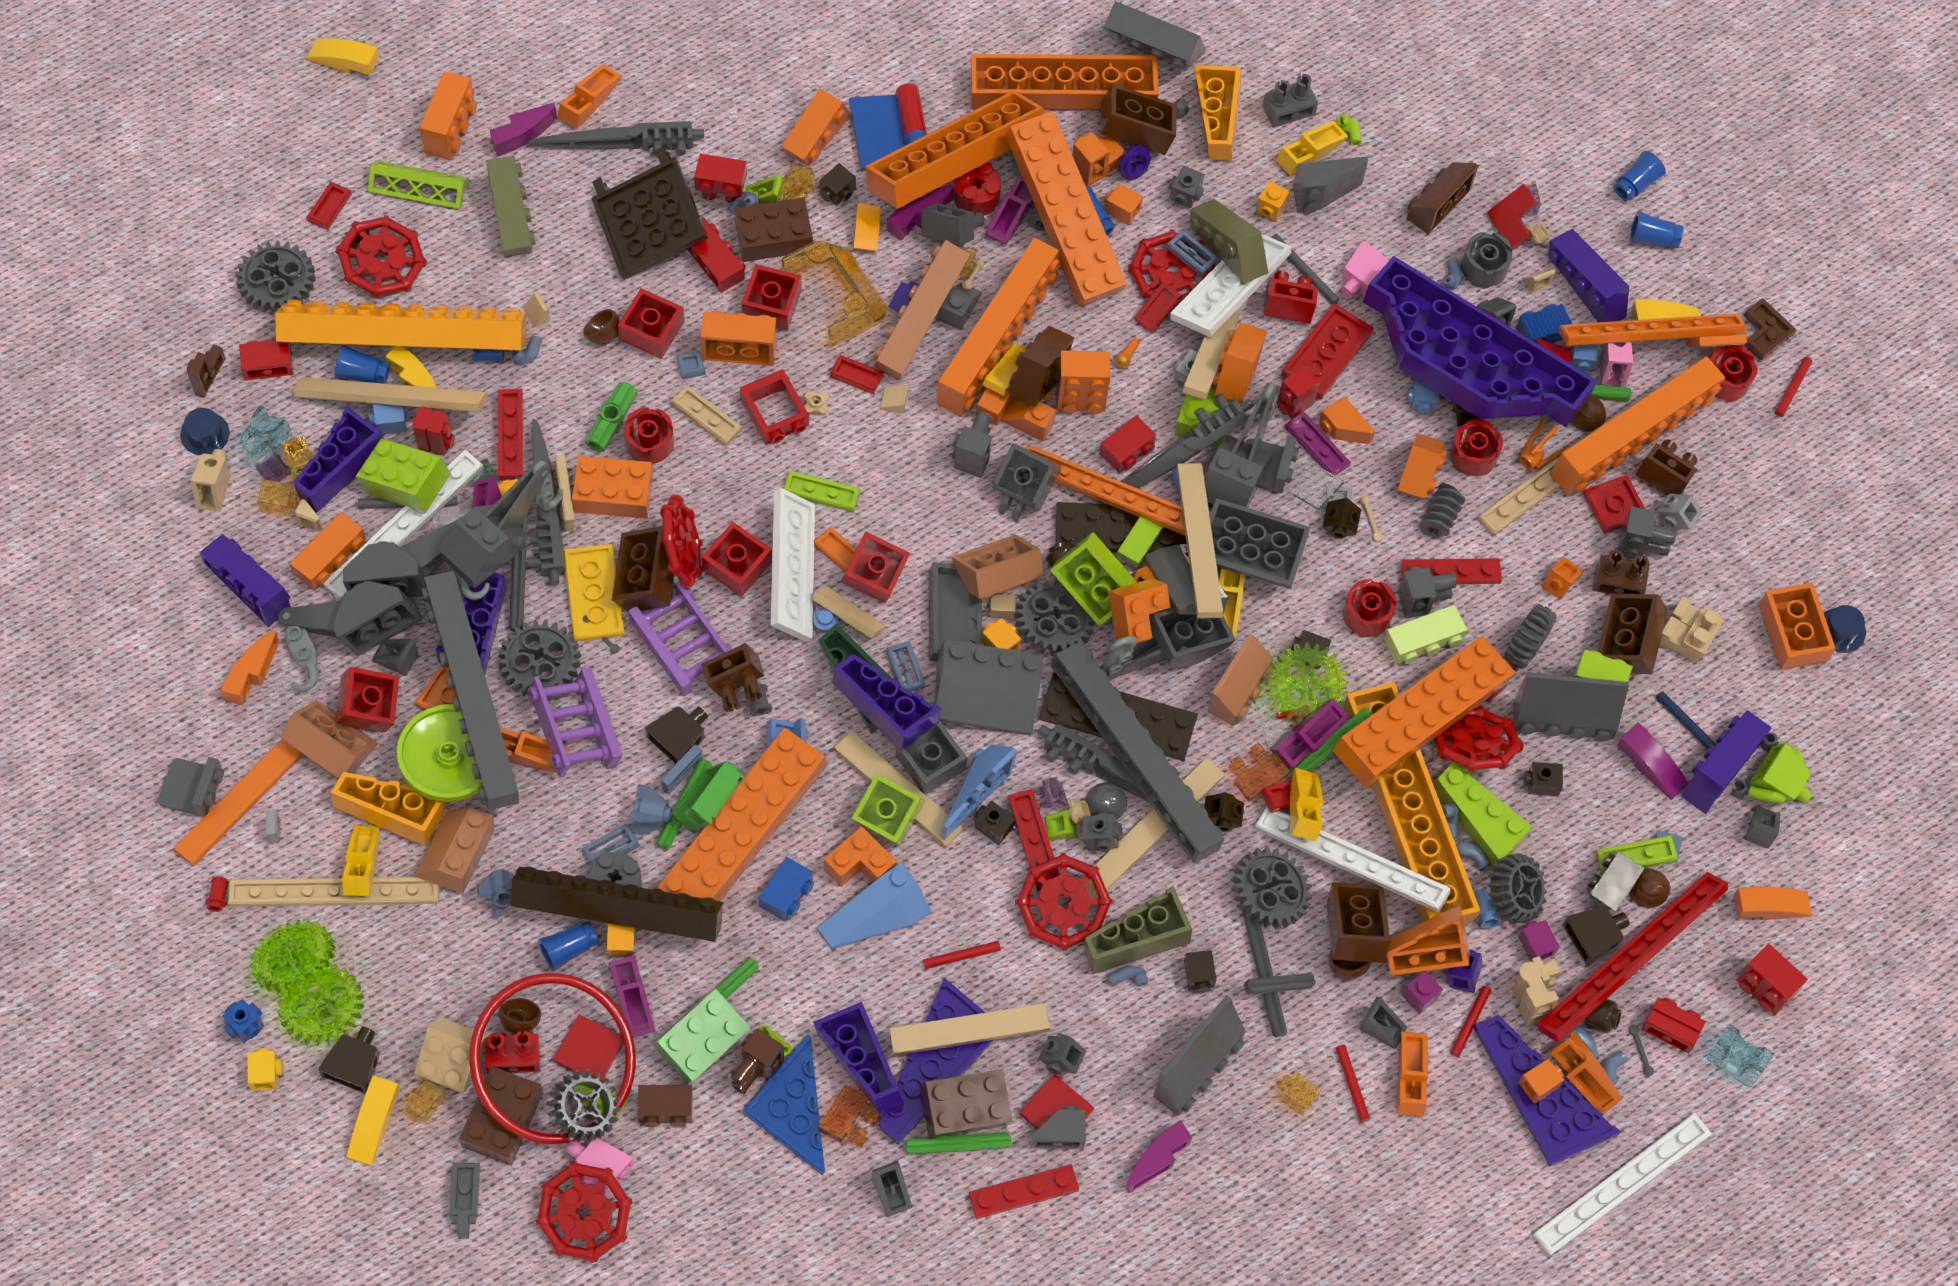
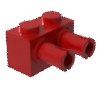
M700 153L694 175L695 190L701 191L703 198L706 200L708 198L707 195H709V200H713L717 194H723L725 200L730 204L731 199L733 202L737 197H742L747 176V162Z
M1282 270L1275 272L1274 279L1271 278L1267 292L1264 315L1311 324L1318 295V287L1311 286L1312 278L1307 276L1305 283V275H1301L1298 277L1297 283L1288 282L1289 274L1284 271L1283 278H1281Z
M519 1031L516 1035L508 1036L505 1033L490 1034L485 1044V1069L487 1075L491 1066L512 1074L541 1072L538 1033L534 1034L531 1031H524L522 1034Z

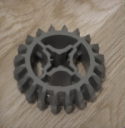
M1541 604L1535 605L1506 648L1505 659L1515 667L1517 666L1520 669L1526 668L1548 637L1556 622L1557 614L1546 606L1544 607Z
M1523 854L1504 856L1497 860V864L1492 866L1493 872L1488 875L1491 879V883L1487 884L1491 892L1488 896L1492 897L1491 906L1496 907L1495 914H1500L1501 919L1509 923H1527L1534 918H1538V913L1543 911L1542 904L1547 902L1544 898V894L1548 893L1544 886L1547 881L1543 880L1544 872L1539 870L1540 864L1535 863L1532 857Z
M579 1070L574 1071L573 1076L566 1074L563 1076V1081L559 1080L555 1083L558 1090L550 1092V1095L556 1100L548 1101L547 1105L555 1109L550 1111L548 1116H556L557 1120L552 1123V1126L556 1127L559 1124L562 1126L559 1130L560 1135L568 1131L569 1141L574 1140L576 1135L578 1143H583L586 1138L589 1143L594 1142L596 1137L602 1139L605 1137L604 1131L610 1132L613 1130L610 1123L618 1121V1118L612 1114L620 1112L621 1109L613 1104L620 1100L619 1096L612 1097L611 1095L616 1090V1087L612 1086L608 1089L606 1085L609 1083V1079L605 1078L600 1082V1073L598 1072L592 1078L590 1070H585L582 1075ZM586 1086L591 1088L592 1091L587 1095H583L579 1091L575 1092L572 1087ZM599 1097L603 1105L602 1115L597 1107V1099ZM566 1098H568L567 1102L571 1106V1114L569 1115V1117L565 1109ZM588 1099H590L585 1108L586 1111H583L580 1114H578L583 1105L582 1102H585ZM585 1118L589 1122L593 1121L596 1126L581 1127L575 1123L579 1119Z

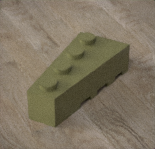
M515 156L486 160L504 257L532 253L531 245H535L536 242L534 231H529L527 222H531L529 208H524L523 200L527 199L525 185L520 186L519 177H523L521 163H516Z
M1215 199L1190 209L1192 229L1244 284L1269 273L1260 230Z
M1174 886L1166 889V892L1157 898L1153 897L1146 901L1145 905L1135 911L1134 909L1129 911L1120 920L1107 924L1085 938L1084 953L1093 974L1191 943L1192 928Z

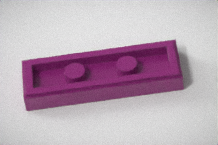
M1304 411L1285 424V429L1294 438H1297L1296 441L1331 478H1334L1350 466L1351 462Z

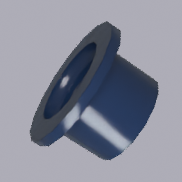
M197 408L189 412L185 417L180 433L181 442L187 451L200 456L202 454L212 455L213 450L223 449L230 435L228 423L224 418L208 408Z
M1841 605L1824 613L1836 652L1850 653L1857 650L1864 643L1866 637L1865 619L1861 611L1856 607Z

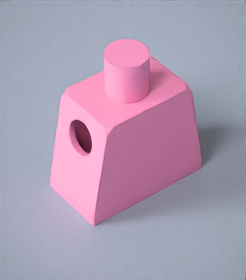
M1363 241L1344 268L1342 280L1346 284L1341 288L1342 293L1347 298H1352L1357 292L1365 297L1369 283L1389 262V259Z
M1631 342L1604 343L1600 356L1601 385L1626 386L1633 365ZM1613 363L1618 364L1616 370H1613Z
M595 1138V1141L587 1147L583 1143H578V1141L571 1142L566 1150L579 1164L604 1169L609 1167L613 1170V1175L618 1182L634 1166L631 1156L598 1138ZM583 1176V1183L597 1185V1178ZM606 1185L603 1189L606 1192L604 1194L607 1197L610 1194L611 1190Z

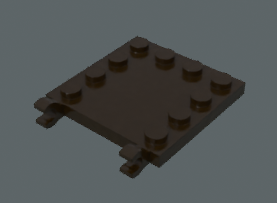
M664 146L655 150L660 162L659 165L611 189H608L607 184L603 183L601 177L592 181L597 196L591 199L619 274L624 280L708 239L680 163L676 157L671 158Z

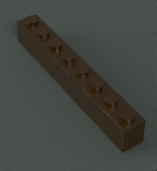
M519 866L512 878V907L712 942L716 941L721 930L723 902L708 897H692L685 893H669L661 889H646L633 884L623 885L609 880H594L582 875L571 876L561 874L558 871L548 872L529 866Z

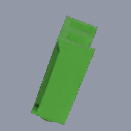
M727 761L706 768L671 816L690 832L711 825L712 819L716 817L739 785L738 781L743 780L745 777L739 773L737 766Z

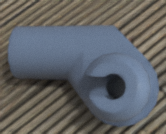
M743 191L742 197H737L729 207L734 212L735 207L758 204L759 198L755 193Z
M1457 258L1447 261L1450 274L1443 278V284L1449 290L1456 289L1464 279Z
M531 336L527 349L513 350L511 358L514 360V363L524 365L535 360L538 356L542 339L537 336Z
M1453 803L1444 804L1442 809L1452 836L1458 837V808Z
M1466 841L1456 844L1460 857L1473 858L1479 869L1490 864V861L1478 844Z
M1126 965L1108 974L1113 986L1127 979L1134 980L1137 986L1145 985L1148 982L1147 972L1141 967Z
M1575 1027L1572 1031L1579 1036L1596 1059H1599L1594 1037L1582 1027Z
M1621 1050L1601 1062V1066L1614 1085L1618 1082L1616 1077L1617 1067L1627 1062V1057Z

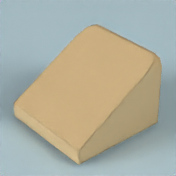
M1542 270L1523 279L1530 291L1533 292L1551 285L1555 270Z
M538 292L533 293L525 306L524 312H527L529 321L536 328L549 322L550 316L541 295Z
M909 385L884 387L880 410L904 414Z
M302 498L295 511L298 524L318 532L321 531L322 525L319 517L306 500Z
M993 594L990 600V618L1015 619L1016 595Z

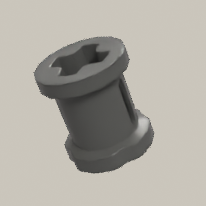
M758 684L762 697L758 699L756 694H754L756 701H750V714L752 716H760L772 711V705L767 700L766 692L768 688L766 684Z

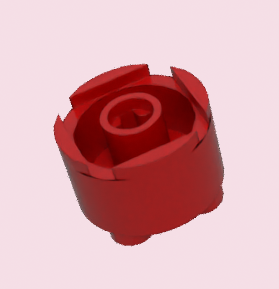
M989 162L954 179L953 199L956 207L987 216L999 204L1001 178Z
M1730 345L1729 347L1718 348L1712 354L1710 360L1726 378L1720 385L1722 389L1715 397L1735 402L1749 391L1757 375L1758 367L1755 364L1753 354L1744 347Z
M643 407L633 411L627 417L624 427L625 446L627 452L634 460L655 464L663 461L670 455L674 449L673 425L670 417L664 411Z
M1472 419L1457 429L1450 447V458L1457 471L1472 476H1479L1490 473L1495 467L1503 447V438L1501 433H1498L1493 428V424L1482 419Z
M1364 579L1355 583L1347 595L1343 608V618L1346 625L1360 637L1366 638L1383 633L1392 621L1396 609V596L1393 590L1381 581L1378 583L1372 581V579Z

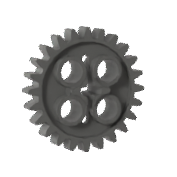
M279 240L276 241L275 246H271L270 242L267 241L266 248L258 244V251L255 252L250 249L251 257L243 256L244 264H238L239 272H236L238 289L241 297H245L247 304L252 302L254 309L261 305L263 312L271 308L273 314H275L277 308L287 303L288 300L302 301V296L310 297L308 290H314L313 282L316 281L311 258L307 257L305 250L299 252L298 245L290 248L288 241L284 246L280 245Z
M1046 580L1044 587L1038 582L1034 589L1028 587L1026 594L1022 593L1020 601L1017 602L1014 617L1017 618L1015 626L1021 627L1018 634H1026L1024 642L1032 641L1033 650L1040 646L1041 654H1044L1048 649L1051 656H1054L1056 651L1061 652L1078 642L1082 644L1088 643L1090 635H1092L1095 621L1064 586L1060 587L1058 580H1056L1054 586H1051L1050 582ZM1060 604H1065L1068 608H1064Z
M534 620L532 627H529L524 622V630L515 627L516 635L508 633L507 638L509 642L501 643L504 649L499 651V658L501 660L498 663L499 667L502 668L500 670L501 675L506 677L507 685L513 683L514 692L521 688L522 696L527 694V690L534 677L539 676L544 688L564 683H573L571 676H578L576 668L581 667L580 660H578L581 658L580 651L577 650L579 648L578 642L573 641L572 633L566 635V627L558 630L557 622H554L551 627L548 626L547 620H544L542 626H539L537 620ZM533 641L539 643L537 646L534 647L528 646V644ZM554 650L562 651L561 654L556 656L551 654ZM520 663H528V664H529V665H528L527 667H525V668H519V667H517ZM545 671L552 673L548 677L541 676V673Z
M1266 847L1263 851L1257 848L1253 853L1248 852L1237 863L1238 866L1233 869L1235 875L1231 878V881L1236 884L1231 888V891L1238 893L1234 901H1241L1243 903L1239 910L1247 909L1246 917L1249 918L1254 915L1255 924L1263 920L1265 928L1273 924L1274 929H1278L1281 925L1286 928L1291 923L1295 924L1299 918L1306 914L1305 910L1311 905L1307 901L1312 898V894L1306 892L1312 887L1311 884L1305 883L1309 875H1302L1300 873L1304 867L1295 866L1296 858L1289 861L1288 852L1280 856L1278 848L1272 853L1269 847Z

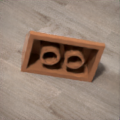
M1016 534L952 556V562L966 590L978 599H988L995 593L1010 591L1015 586L1032 583L1035 579L1044 576L1041 550Z
M1252 634L1248 635L1211 694L1208 712L1232 726L1235 725L1238 719L1242 721L1249 710L1246 707L1249 701L1257 699L1262 689L1259 687L1263 680L1267 682L1274 671V668L1271 667L1273 657Z
M315 700L292 714L280 737L291 748L305 754L311 762L319 764L326 769L332 777L339 779L343 772L354 774L378 743L356 727L336 724L337 714L318 700Z
M472 807L446 811L415 873V877L464 893L494 832V816Z

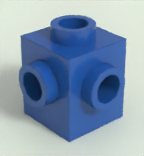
M242 998L238 1003H232L225 1010V1014L222 1017L226 1025L223 1028L233 1039L238 1037L243 1043H246L249 1039L257 1036L264 1027L260 1018L263 1013L253 1002L248 1005Z

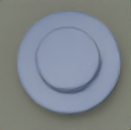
M820 608L813 616V623L818 630L827 632L836 623L838 624V617L826 608Z

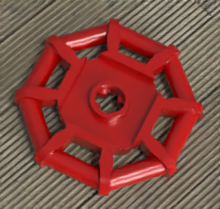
M388 215L362 222L354 221L351 223V228L341 244L336 246L335 251L339 255L344 271V280L374 295V298L400 291H410L418 274L427 264L417 238L418 233L416 230H410L390 219ZM381 228V233L367 235L365 232L366 230ZM388 228L403 236V238L398 240L395 235L387 234ZM358 237L361 240L358 248H350L355 238ZM410 244L413 257L406 256L405 246ZM378 253H383L387 257H385L384 262H381L380 259H375V256ZM350 258H356L358 268H352ZM405 265L411 267L406 277L400 274ZM362 274L366 276L367 274L372 277L375 283L372 284L360 276ZM393 279L396 281V283L381 286V282Z
M1169 229L1167 233L1140 240L1132 263L1128 265V272L1132 273L1141 292L1140 296L1144 299L1146 297L1150 298L1163 281L1177 292L1189 289L1191 292L1197 286L1193 282L1197 275L1194 270L1167 248L1158 251L1154 249L1155 246L1169 243L1179 234L1173 229ZM1181 239V241H1182L1185 245H1187L1189 248L1191 247V246H1190L1189 244H1187L1183 239ZM1201 239L1197 240L1201 245H1205V242ZM1197 252V254H1198L1202 259H1204L1206 262H1208V260H1207L1206 258H1204L1200 253ZM1147 253L1151 259L1148 265H1143L1141 263ZM1212 265L1211 269L1205 272V275H1203L1201 281L1216 267V265ZM1169 266L1178 268L1175 274L1172 271H1167ZM1143 274H1148L1152 283L1147 284ZM1190 292L1182 294L1183 298L1179 301V303L1176 306H1178Z
M672 495L668 503L663 505L660 510L662 517V536L660 541L664 544L670 573L678 577L683 587L691 588L694 586L696 578L702 576L703 573L701 566V546H703V541L699 539L694 521V511L684 504V499L680 495Z
M1484 706L1473 709L1451 726L1453 727L1451 730L1446 729L1433 739L1438 750L1437 755L1441 759L1451 760L1468 768L1470 772L1489 768L1503 770L1508 767L1513 757L1524 748V743L1519 739L1514 728V721L1484 709ZM1482 720H1485V721H1487V722H1489V723H1492V724L1496 725V727H1495V726H1492V725H1490V724H1488V723H1486V722H1484V721H1482ZM1506 734L1509 740H1503L1501 736ZM1445 741H1449V743H1452V744H1451V745H1448V744L1445 743Z
M1061 853L1060 856L1034 867L1030 866L1027 869L1028 874L1018 899H1015V905H1018L1029 931L1028 935L1031 938L1035 937L1062 948V951H1067V948L1085 941L1087 936L1101 929L1108 909L1113 904V899L1109 897L1099 873L1100 868L1097 865L1094 867L1067 856L1066 853ZM1060 867L1061 875L1046 881L1042 874ZM1067 867L1086 875L1082 880L1066 875ZM1037 880L1042 884L1038 898H1029ZM1090 880L1099 898H1090L1085 886ZM1060 895H1064L1065 898L1070 897L1069 908L1064 909L1063 906H1057L1056 902L1060 900ZM1037 905L1042 916L1040 922L1036 923L1029 906ZM1090 905H1096L1098 909L1091 924L1085 918ZM1046 923L1061 929V935L1057 936L1043 930ZM1080 923L1084 926L1085 930L1068 936V928Z
M573 1161L570 1162L567 1168L549 1181L542 1183L538 1219L535 1222L536 1225L540 1226L556 1250V1255L559 1257L561 1255L571 1256L595 1263L598 1262V1258L619 1243L626 1241L630 1205L633 1202L613 1175L612 1169L609 1167L604 1169L583 1165ZM583 1176L597 1178V1185L583 1183ZM572 1177L574 1186L565 1192L558 1188ZM606 1185L617 1201L612 1202L604 1194L606 1192L603 1189ZM552 1196L559 1199L557 1213L549 1216ZM583 1204L587 1205V1210L591 1211V1215L586 1216L585 1219L579 1213V1208H582ZM619 1208L615 1227L611 1225L613 1209ZM558 1221L559 1228L566 1233L563 1239L560 1238L552 1226V1222ZM606 1231L610 1237L597 1246L595 1238ZM573 1238L586 1240L587 1248L570 1244Z

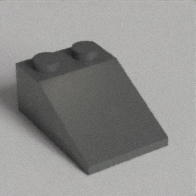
M1368 157L1299 163L1293 184L1297 212L1313 213L1321 210L1361 186L1368 164Z

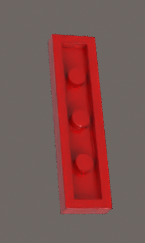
M498 389L499 481L519 480L523 476V389Z
M1500 558L1402 559L1401 561L1402 579L1405 571L1414 567H1420L1421 569L1429 568L1433 576L1454 572L1457 585L1501 584L1502 582Z
M1033 789L1008 795V802L1012 815L1016 818L1015 824L1029 867H1034L1053 859L1054 855ZM1058 868L1042 875L1047 881L1060 874ZM1036 880L1035 888L1036 891H1039L1042 888V884Z
M1069 1164L970 1191L969 1197L975 1217L980 1219L1079 1192V1186L1073 1166Z

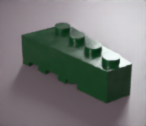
M837 623L818 640L820 649L833 671L835 667L854 654L879 669L881 674L887 678L893 679ZM854 705L872 734L878 728Z

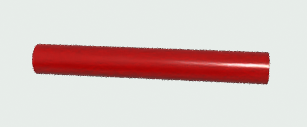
M1803 358L1775 411L1776 415L1783 417L1812 364L1811 358Z
M994 941L923 959L925 969L1001 951L999 941Z
M1482 986L1450 1054L1460 1057L1492 991L1489 987Z
M1346 1045L1337 1046L1335 1049L1360 1122L1368 1121L1370 1116Z

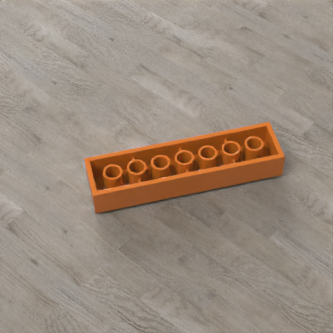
M971 54V109H978L1013 90L1042 106L1044 109L1101 110V103L1112 83L1158 98L1159 95L1157 56Z
M1013 90L865 166L868 190L896 209L903 207L911 201L923 197L936 188L942 187L944 184L1011 150L1005 136L1009 127L1044 114V108Z
M1054 111L1010 126L1005 134L1052 247L1059 250L1058 260H1060L1061 268L1078 307L1122 291L1127 282Z
M1035 237L1033 238L939 379L937 405L960 417L964 415L966 410L969 412L972 410L976 402V395L978 392L983 393L986 388L983 386L985 377L1012 347L1011 342L1013 339L1020 337L1024 329L1022 325L1026 320L1030 321L1036 310L1034 307L1037 303L1041 304L1045 299L1046 289L1049 284L1051 286L1055 284L1059 276L1057 269L1060 265L1058 249Z
M1707 356L1564 451L1550 475L1559 483L1568 496L1575 491L1577 493L1582 492L1588 487V482L1593 479L1596 481L1601 479L1610 467L1614 469L1619 467L1626 460L1625 457L1630 454L1631 456L1638 454L1647 442L1653 444L1661 437L1662 432L1665 430L1670 432L1679 425L1678 421L1683 418L1685 420L1690 419L1697 412V408L1709 406L1715 400L1713 396L1722 389L1720 385L1726 377Z
M1482 635L1341 737L1332 751L1366 789L1506 686L1516 672Z
M784 727L737 786L716 817L712 819V824L702 830L657 889L669 893H685L692 897H708L721 901L827 767L826 757Z

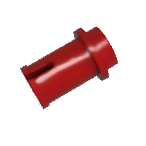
M218 876L212 878L210 894L205 900L208 910L220 912L226 906L225 895L229 883L228 879Z

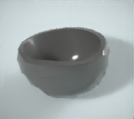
M1110 782L1100 783L1091 788L1085 799L1091 816H1095L1098 813L1113 814L1117 820L1123 816L1127 808L1125 792L1118 785Z

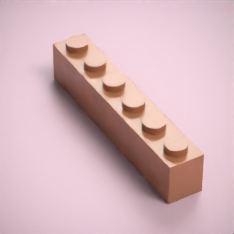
M945 240L942 247L940 245L936 246L931 255L934 259L931 266L925 265L919 276L923 279L921 284L913 286L908 295L911 298L909 305L905 306L903 304L896 316L900 319L897 326L891 325L885 335L889 339L885 347L880 345L874 355V358L877 359L874 367L900 380L964 268L970 253Z

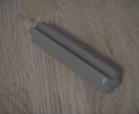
M1312 973L1248 979L1244 982V987L1247 994L1309 989L1316 984Z

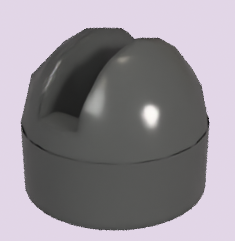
M1183 97L1173 103L1177 105L1178 118H1182L1188 113L1189 106Z

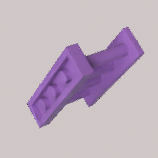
M680 581L675 583L677 595L671 598L670 606L654 608L648 613L645 611L642 613L635 606L628 613L630 622L684 697L692 692L691 682H693V678L703 673L701 664L733 648L729 643L724 644L694 602L695 597L690 588H684ZM681 604H684L691 613L661 632L659 630L655 632L651 626L652 621ZM696 622L704 632L675 651L672 649L669 651L664 645L667 639ZM711 641L718 651L717 653L689 670L681 669L678 664L679 659Z
M591 667L581 669L575 682L543 688L539 676L534 677L527 690L528 699L534 704L551 753L552 767L557 770L559 778L566 775L572 763L600 758L604 760L607 769L617 767L623 755ZM577 692V694H580L583 702L580 705L551 710L547 697ZM585 714V716H588L591 724L588 727L559 732L554 719ZM590 736L596 738L599 746L597 749L566 754L562 743L563 741Z

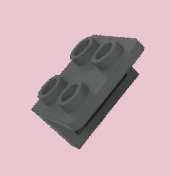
M1287 436L1285 447L1262 441L1260 449L1271 453L1272 459L1258 487L1283 493L1285 482L1290 483L1294 469L1289 468L1291 461L1296 463L1299 452V448L1295 447L1297 438ZM1249 438L1246 440V443L1253 445L1255 439Z
M208 757L206 765L180 758L173 759L158 797L159 805L205 817L214 804L217 787L221 784L224 776V770L219 759Z

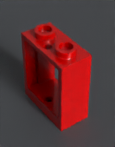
M783 369L739 388L740 400L765 445L771 442L778 443L785 436L791 433H801L809 426V414ZM784 389L797 414L768 427L754 402Z

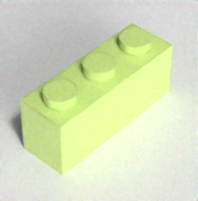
M1455 605L1387 629L1384 641L1396 664L1402 662L1410 664L1416 661L1418 656L1424 654L1428 656L1434 655L1441 648L1448 645L1450 647L1458 646L1463 642L1467 628Z

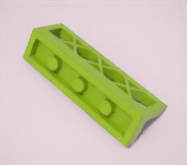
M377 160L371 163L368 192L461 209L464 189L468 187L469 177ZM376 174L384 175L390 185L385 188L375 187ZM401 179L408 180L413 187L408 193L402 192L396 185ZM425 183L431 184L436 193L431 197L424 196L419 187ZM447 188L458 189L456 202L448 201L442 192Z

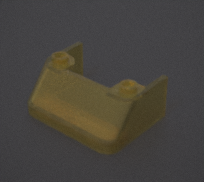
M815 241L782 257V271L798 274L816 264L827 262L850 296L845 299L843 304L847 317L828 326V346L831 349L884 322L888 316V307L848 248L828 242Z

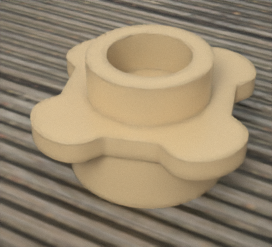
M1541 223L1534 227L1531 224L1528 225L1532 235L1530 239L1536 245L1543 244L1546 247L1548 245L1547 240L1550 239L1548 230Z
M808 391L805 394L807 402L804 407L808 413L825 414L828 411L826 401L829 399V395L826 392L813 393Z
M1075 799L1070 800L1069 816L1075 824L1080 823L1083 826V817L1090 816L1088 804L1084 800L1078 802Z

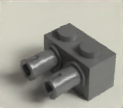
M1302 74V79L1301 75H1299L1296 82L1291 85L1285 80H1281V84L1278 81L1275 89L1265 93L1262 106L1273 128L1316 115L1318 101L1310 87L1312 79L1309 75Z
M935 203L922 209V236L930 238L933 242H945L947 240L958 247H963L965 243L974 240V229L985 224V218L982 213H974L959 207L955 208Z
M979 411L972 427L964 426L962 433L956 434L952 445L954 447L952 459H955L954 468L982 478L991 454L992 436L988 435L991 430L988 425L992 417L988 413Z
M1631 506L1621 527L1617 553L1621 551L1624 557L1634 559L1638 555H1641L1642 558L1646 551L1668 556L1671 545L1675 542L1677 530L1655 526V511Z
M1414 567L1405 571L1398 590L1404 617L1412 618L1428 615L1434 601L1452 599V588L1457 586L1454 572L1433 576L1429 568L1421 569L1420 567Z

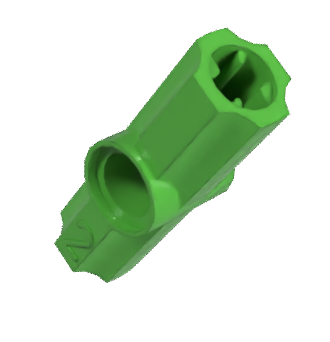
M618 382L609 400L601 406L600 415L585 440L586 445L592 450L605 452L616 431L622 427L623 419L638 394L637 389L631 384ZM610 415L616 416L613 419L607 418Z

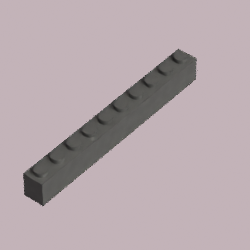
M453 570L424 577L425 587L421 588L424 603L429 602L431 608L427 609L430 624L435 623L437 631H433L436 645L442 646L443 652L439 653L442 667H448L449 675H446L449 690L454 689L456 697H452L455 712H460L462 719L459 720V726L462 735L467 734L468 742H465L468 757L473 756L475 764L471 765L474 779H480L482 786L478 787L481 803L486 802L488 811L519 803V792L455 572Z
M1078 642L1057 653L1051 667L1192 862L1195 864L1219 851L1224 841L1222 831L1210 820L1206 809L1196 801L1191 788L1180 779L1177 769L1169 764L1163 750L1156 746L1150 738L1147 728L1139 723L1133 709L1128 707L1123 701L1120 691L1112 686L1106 672L1099 668L1093 660L1090 650L1085 649L1083 644Z

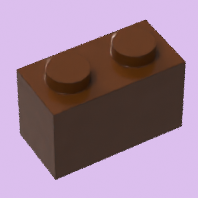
M638 1085L637 1116L639 1123H643L646 1127H657L659 1123H670L673 1127H684L686 1123H692V1085Z

